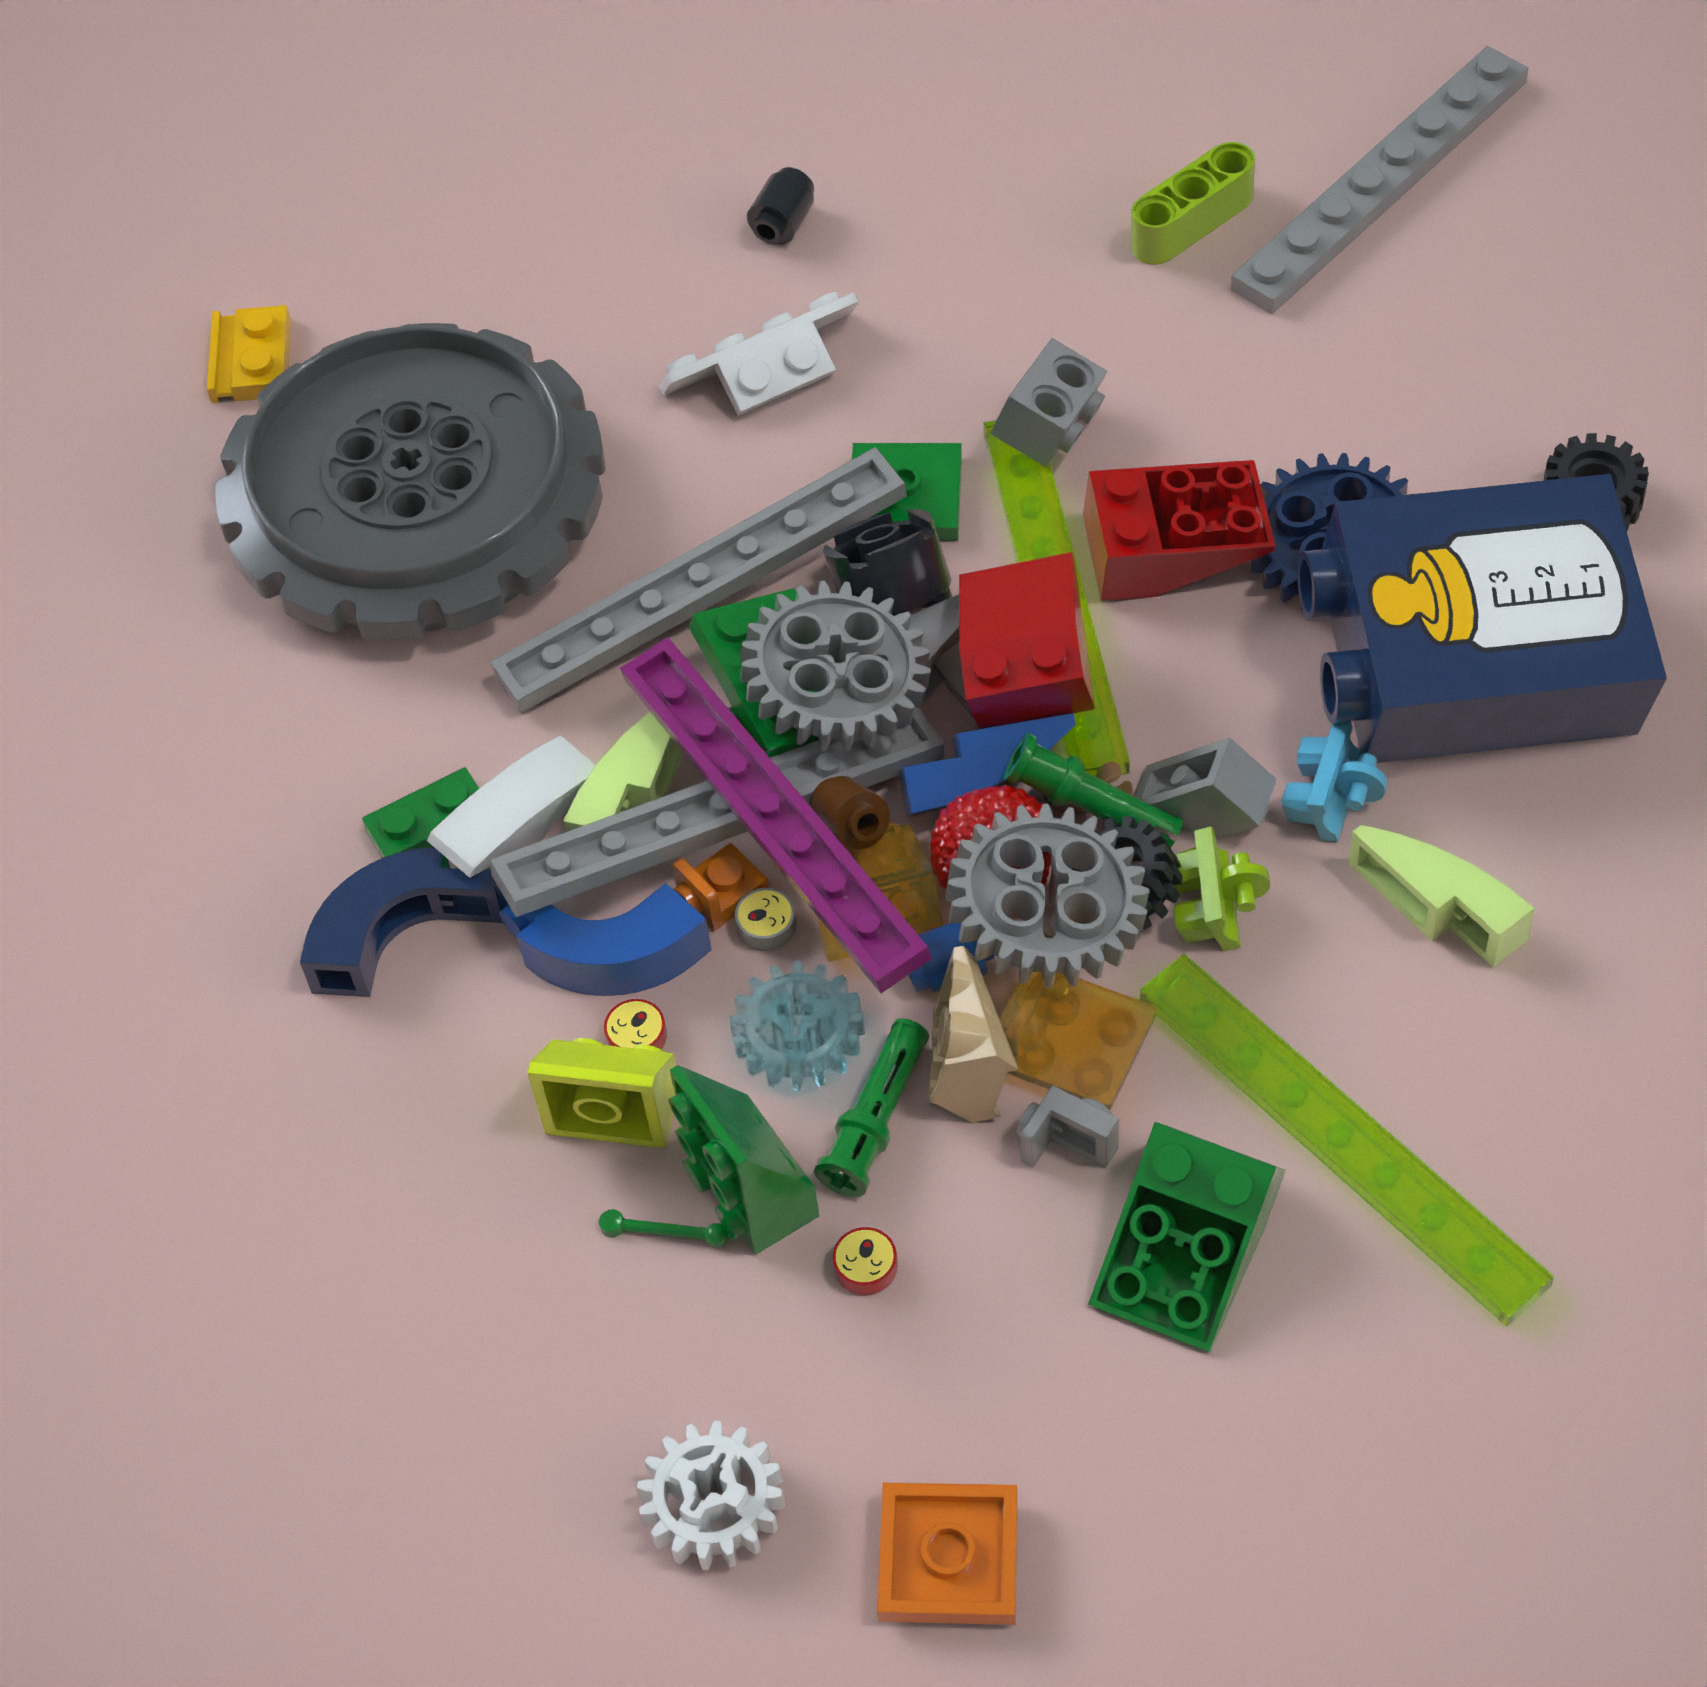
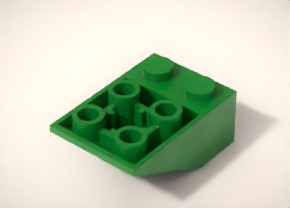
M680 1065L670 1069L675 1095L669 1098L668 1102L673 1114L682 1126L675 1130L681 1147L688 1156V1158L682 1160L684 1170L699 1193L709 1189L719 1205L715 1207V1212L719 1221L733 1240L742 1236L753 1253L757 1255L820 1217L815 1186L748 1094Z
M1154 1122L1088 1305L1211 1352L1264 1232L1286 1170L1173 1127Z

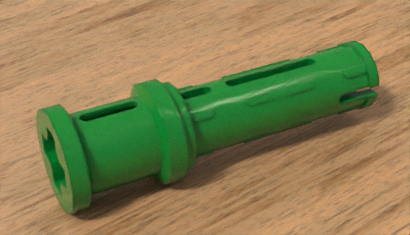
M1029 732L1022 737L1016 746L1005 769L1004 781L1010 784H1014L1017 781L1022 782L1048 796V803L1056 807H1065L1070 803L1102 820L1114 818L1119 827L1122 825L1123 816H1132L1138 824L1143 819L1150 822L1153 828L1159 826L1177 836L1180 833L1183 823L1182 818L1174 817L1085 772V764L1082 763L1080 758L1074 755L1064 758L1037 744V737ZM1160 832L1171 848L1175 841L1170 839L1168 835Z
M899 1018L893 1022L890 1029L891 1032L875 1065L870 1071L854 1109L848 1110L839 1116L835 1125L837 1137L828 1155L820 1158L815 1166L814 1173L816 1178L824 1186L836 1193L849 1197L864 1195L870 1183L867 1175L876 1155L884 1152L889 1144L890 1131L887 1124L901 1094L905 1090L907 1081L920 1053L930 1037L928 1031L915 1021ZM894 1064H895L894 1070H893V1072H892V1074H891V1076H890V1078H889V1080H888V1082H887V1084H886V1086H885V1088H884V1091L882 1092V1089H883V1087H884V1085H885V1083H886V1081H887V1079H888V1077H889V1075H890V1072H891V1070H892V1068H893V1066H894Z

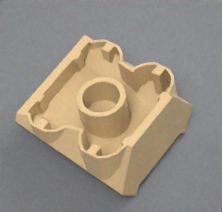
M964 946L953 948L933 1010L931 1030L933 1058L929 1077L928 1102L935 1103L971 1123L1001 1117L996 1105L1007 1073L1019 1069L977 960Z

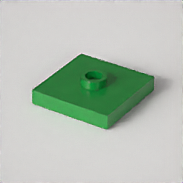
M853 443L852 460L876 447L905 483L907 497L873 516L890 512L893 522L909 520L906 510H925L932 515L939 540H958L962 443Z

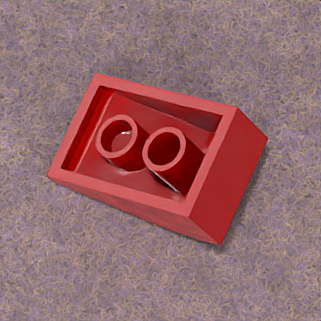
M1068 552L959 574V648L966 702L978 728L985 729L1094 710L1095 702L1073 553Z

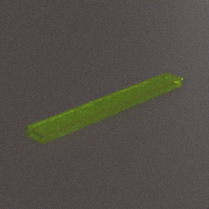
M996 420L983 422L984 438L1016 563L1072 552L1074 556L1095 709L1074 713L1076 725L1061 738L1065 756L1069 758L1074 755L1080 758L1082 763L1085 764V772L1095 777L1098 769L1110 761L1120 765L1121 775L1130 773V759L1051 465L1049 463L1047 467H1044L991 435L990 432Z
M1185 953L1140 989L1141 1002L1506 1327L1552 1286L1554 1276Z

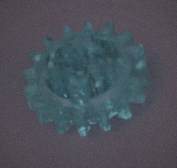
M795 961L792 973L784 975L776 965L770 966L771 980L766 983L756 977L750 978L751 996L737 994L734 999L737 1014L730 1016L735 1054L737 1058H746L748 1073L754 1076L766 1069L768 1086L775 1087L782 1077L790 1078L794 1091H800L803 1078L812 1076L814 1082L819 1087L825 1085L824 1071L829 1068L843 1075L847 1071L844 1054L858 1056L860 1053L859 1036L865 1034L860 997L857 992L848 993L847 979L840 975L829 982L826 965L819 964L812 974L804 973L801 961ZM801 1014L802 1019L801 1024L798 1025L797 1036H793L794 1026H797V1016Z

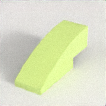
M651 712L647 713L625 732L596 764L578 790L563 820L566 832L667 795L683 756V751Z
M1360 825L1352 831L1348 865L1431 941H1434L1448 929H1451L1491 967L1496 966L1528 941L1535 908L1501 881L1466 860L1436 846L1402 834Z

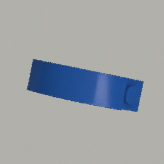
M666 883L632 910L603 920H585L572 917L558 910L552 904L515 917L497 885L503 910L499 912L500 918L506 928L518 939L525 967L546 982L565 990L595 996H616L641 992L657 987L681 975L712 951L706 918Z

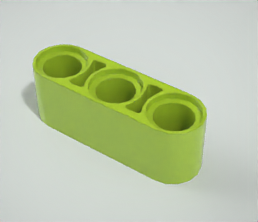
M1238 142L1219 144L1138 198L1133 203L1131 209V250L1135 258L1146 264H1163L1246 209L1252 203L1254 195L1256 159L1251 148Z

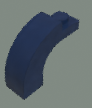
M421 848L399 852L361 868L331 892L318 909L309 926L300 958V965L311 993L370 997L378 961L382 952L398 934L416 924L431 920L503 923L499 915L503 907L497 884L490 870L485 869L472 877H468L460 869L450 868L448 859L436 848Z

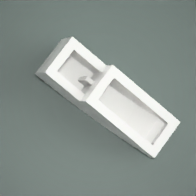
M560 735L523 756L484 784L430 832L427 841L468 877H472L491 867L490 859L543 840L551 822L567 814L578 790L596 764Z

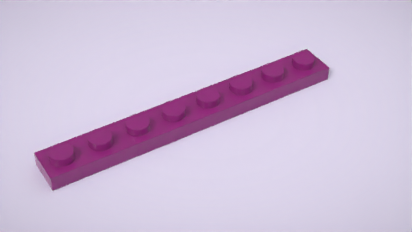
M669 637L663 639L620 668L625 682L881 994L932 959L928 946Z

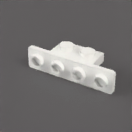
M831 292L811 302L808 305L810 311L795 318H792L790 312L773 317L761 325L763 332L745 339L743 333H737L723 339L714 346L716 352L699 360L695 353L681 357L666 367L668 373L664 375L659 384L663 396H666L717 373L737 416H740L832 375L836 368L817 329L850 315L859 301L854 292L839 298L837 292Z

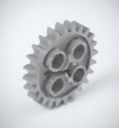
M820 581L818 594L811 595L804 586L798 585L794 602L779 593L776 595L775 610L762 606L759 609L758 623L748 624L746 641L742 642L740 680L743 683H747V701H760L758 717L761 720L777 715L775 730L777 734L786 732L791 727L798 729L797 744L799 745L806 742L810 735L818 736L819 746L822 751H826L832 738L839 739L844 750L848 752L851 751L853 737L860 736L869 747H874L877 730L890 738L895 737L898 721L909 725L912 722L914 707H922L931 669L928 668L930 649L921 647L923 630H909L911 614L904 612L893 616L894 599L891 597L878 605L873 603V589L870 587L863 591L860 597L852 596L849 582L843 583L839 594L831 593L825 581Z
M1048 804L1042 805L1039 817L1031 818L1026 808L1020 805L1017 808L1014 822H1010L1003 814L997 812L994 813L992 829L979 823L975 825L972 841L962 839L959 844L957 858L951 860L945 900L951 902L949 921L951 923H961L959 941L966 943L978 940L974 957L977 961L985 959L992 954L998 957L996 974L1001 975L1013 965L1019 968V982L1025 984L1032 972H1039L1042 975L1046 988L1052 987L1056 973H1063L1067 981L1072 986H1076L1082 968L1098 979L1101 977L1105 961L1118 967L1121 964L1124 949H1134L1138 933L1143 929L1147 914L1145 906L1149 895V888L1141 886L1145 873L1144 867L1131 866L1135 851L1133 847L1114 849L1118 832L1115 829L1100 836L1095 833L1097 817L1092 816L1083 825L1074 823V808L1069 807L1064 812L1062 818L1058 819L1053 818ZM1044 851L1051 855L1049 902L1053 905L1050 919L1052 938H1046L1043 934L1045 887L1041 883L1044 870L1042 854ZM1009 866H1016V867H1020L1021 869H1015V868H1011V867H1009ZM1071 868L1079 869L1083 872L1074 871ZM1009 917L1021 918V919H1023L1024 921L1012 920V919L1009 918ZM1072 920H1080L1087 924L1076 923Z

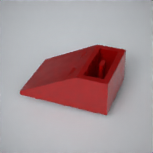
M1254 460L1089 471L1083 519L1100 601L1157 597L1275 551L1276 545Z

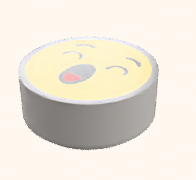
M760 888L753 890L743 896L736 906L735 921L737 932L742 941L753 948L761 950L777 948L785 944L794 934L796 928L794 905L785 893L777 889Z

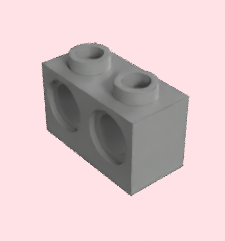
M1051 338L1008 396L990 434L1044 467H1047L1059 449L1067 454L1070 452L1085 426L1079 420L1081 419L1089 424L1105 398V395L1097 390L1107 370Z

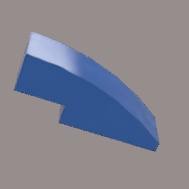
M1074 713L957 733L952 738L955 758L906 766L899 771L906 816L911 817L944 809L957 796H963L967 792L972 793L975 789L981 790L1000 784L1004 781L1005 769L1012 753L1026 733L1029 732L1037 737V744L1050 750L1076 725Z

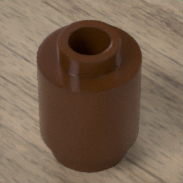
M848 776L828 778L822 781L813 791L811 808L845 846L855 850L867 849L879 842L886 833L890 821V812L886 802L855 779Z

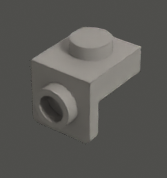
M1052 1085L1040 1105L1032 1102L1027 1107L1018 1124L1017 1136L1021 1137L1022 1162L1034 1167L1052 1140L1107 1168L1119 1149V1118L1113 1116L1112 1112L1097 1100L1091 1098H1083L1081 1100Z

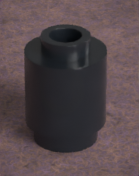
M785 167L771 174L748 210V224L756 237L763 242L770 244H786L790 242L814 203V184L804 172L796 168Z

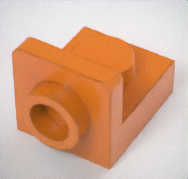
M731 842L695 868L682 857L672 864L676 884L673 890L706 918L707 925L714 932L735 917L736 906L743 896L756 889L769 888L768 879Z

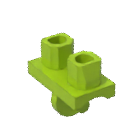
M1212 826L1195 830L1196 847L1175 854L1181 864V867L1178 869L1183 875L1182 885L1174 886L1179 894L1201 889L1202 898L1175 904L1176 928L1185 942L1215 938L1223 951L1240 948L1241 941L1236 901L1239 911H1253L1256 908L1255 899L1263 896L1271 887L1269 871L1262 865L1250 863L1249 854L1245 852H1238L1232 855L1231 865L1228 852L1218 848L1216 845L1215 831Z

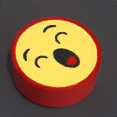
M643 999L623 1001L610 1010L604 1022V1032L608 1046L633 1048L637 1045H650L662 1050L666 1043L667 1029L663 1013L650 1001Z
M872 1227L855 1228L845 1233L837 1241L833 1250V1265L837 1280L845 1289L859 1295H871L887 1288L894 1280L898 1269L897 1252L892 1239L883 1231Z

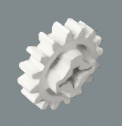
M714 1421L709 1435L700 1436L697 1428L692 1423L686 1425L687 1441L680 1445L669 1436L662 1439L667 1455L664 1459L652 1456L646 1458L647 1472L653 1479L638 1481L637 1489L640 1499L647 1502L639 1508L644 1526H654L650 1533L654 1545L658 1549L673 1542L671 1550L676 1563L682 1564L692 1552L698 1555L701 1570H709L713 1555L722 1554L729 1567L737 1565L736 1549L744 1546L748 1551L757 1554L761 1551L757 1532L760 1530L765 1533L775 1534L778 1529L776 1516L770 1510L783 1509L785 1506L783 1490L776 1487L783 1482L778 1463H768L770 1453L768 1445L764 1441L749 1448L750 1440L747 1428L739 1427L730 1438L724 1436L721 1421ZM743 1469L750 1474L755 1482L754 1496L749 1495L747 1487L741 1485ZM717 1489H722L723 1494L716 1493ZM669 1493L674 1495L677 1503L681 1504L679 1509L681 1517L678 1521L668 1510L667 1501ZM701 1494L704 1495V1496H706L705 1501H704V1500H701V1501H700V1495H701Z

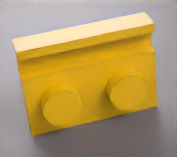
M287 305L235 309V315L221 316L220 311H212L207 392L211 403H219V397L233 396L234 401L257 400V395L271 381L289 368L291 317Z

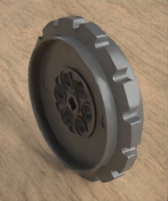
M419 323L368 331L345 338L322 348L319 353L302 364L296 363L277 376L257 395L260 406L257 413L254 415H243L236 421L220 456L226 477L218 479L215 483L216 510L225 541L230 543V549L237 568L260 596L266 599L280 595L285 613L288 616L327 632L335 633L343 626L348 625L359 628L360 634L364 639L401 640L420 638L423 636L424 631L447 628L448 631L454 632L479 624L506 611L505 603L520 593L531 596L549 583L570 561L567 542L583 540L591 531L603 499L599 476L605 473L606 466L601 434L595 413L586 411L581 387L557 362L552 359L534 362L532 349L529 344L492 330L482 329L475 333L458 329L456 324Z

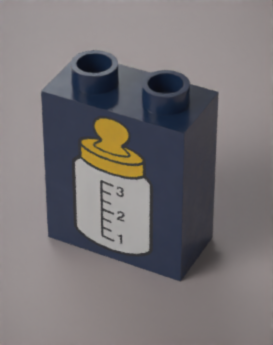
M1611 474L1335 502L1322 549L1302 551L1299 555L1298 589L1304 616L1308 621L1330 619L1337 652L1324 653L1321 659L1320 684L1326 716L1331 724L1354 722L1360 753H1368L1375 756L1377 763L1638 735L1667 679Z

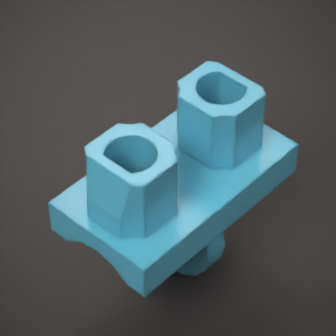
M1351 722L1332 724L1328 736L1302 737L1297 752V764L1302 776H1315L1313 783H1287L1282 797V806L1288 820L1314 824L1321 841L1338 842L1348 809L1359 811L1363 808L1364 802H1376L1382 799L1388 786V778L1381 770L1375 767L1377 758L1368 753L1361 754L1360 749L1350 740L1353 729Z

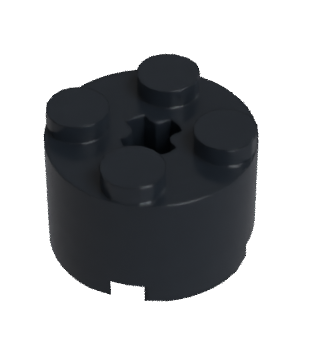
M906 510L909 520L893 522L889 512L857 522L833 536L836 547L832 549L825 545L823 553L836 592L839 594L844 582L850 583L852 596L860 597L863 591L870 587L873 589V603L878 605L890 597L894 599L893 616L918 607L928 608L951 598L952 593L949 586L952 579L932 515L925 510Z

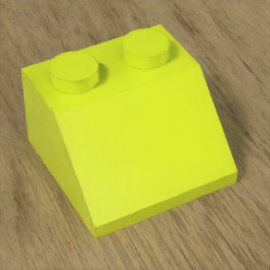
M578 1038L573 1041L552 1039L530 1061L527 1074L545 1134L666 1148L673 1119V1112L668 1099L675 1095L670 1075V1069L676 1066L674 1053L664 1052L650 1045H637L633 1048L603 1045L589 1038Z

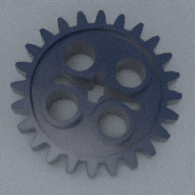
M1347 453L1340 455L1337 465H1329L1324 454H1318L1317 466L1312 468L1300 458L1296 459L1294 475L1278 468L1276 470L1275 485L1268 482L1260 484L1276 547L1274 552L1251 560L1252 574L1263 573V588L1265 590L1280 585V601L1283 603L1295 595L1299 596V555L1302 551L1322 549L1335 502L1407 495L1408 480L1401 478L1390 483L1391 467L1386 465L1375 473L1369 471L1370 458L1366 456L1359 462L1357 467L1349 466Z

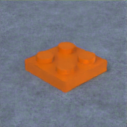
M882 1482L877 1601L878 1622L1016 1625L1017 1485Z

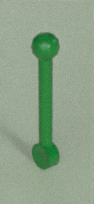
M615 1209L603 1212L599 1218L602 1233L610 1238L617 1237L624 1231L706 1240L714 1248L724 1246L729 1240V1235L721 1223H712L705 1228L625 1219L622 1213Z

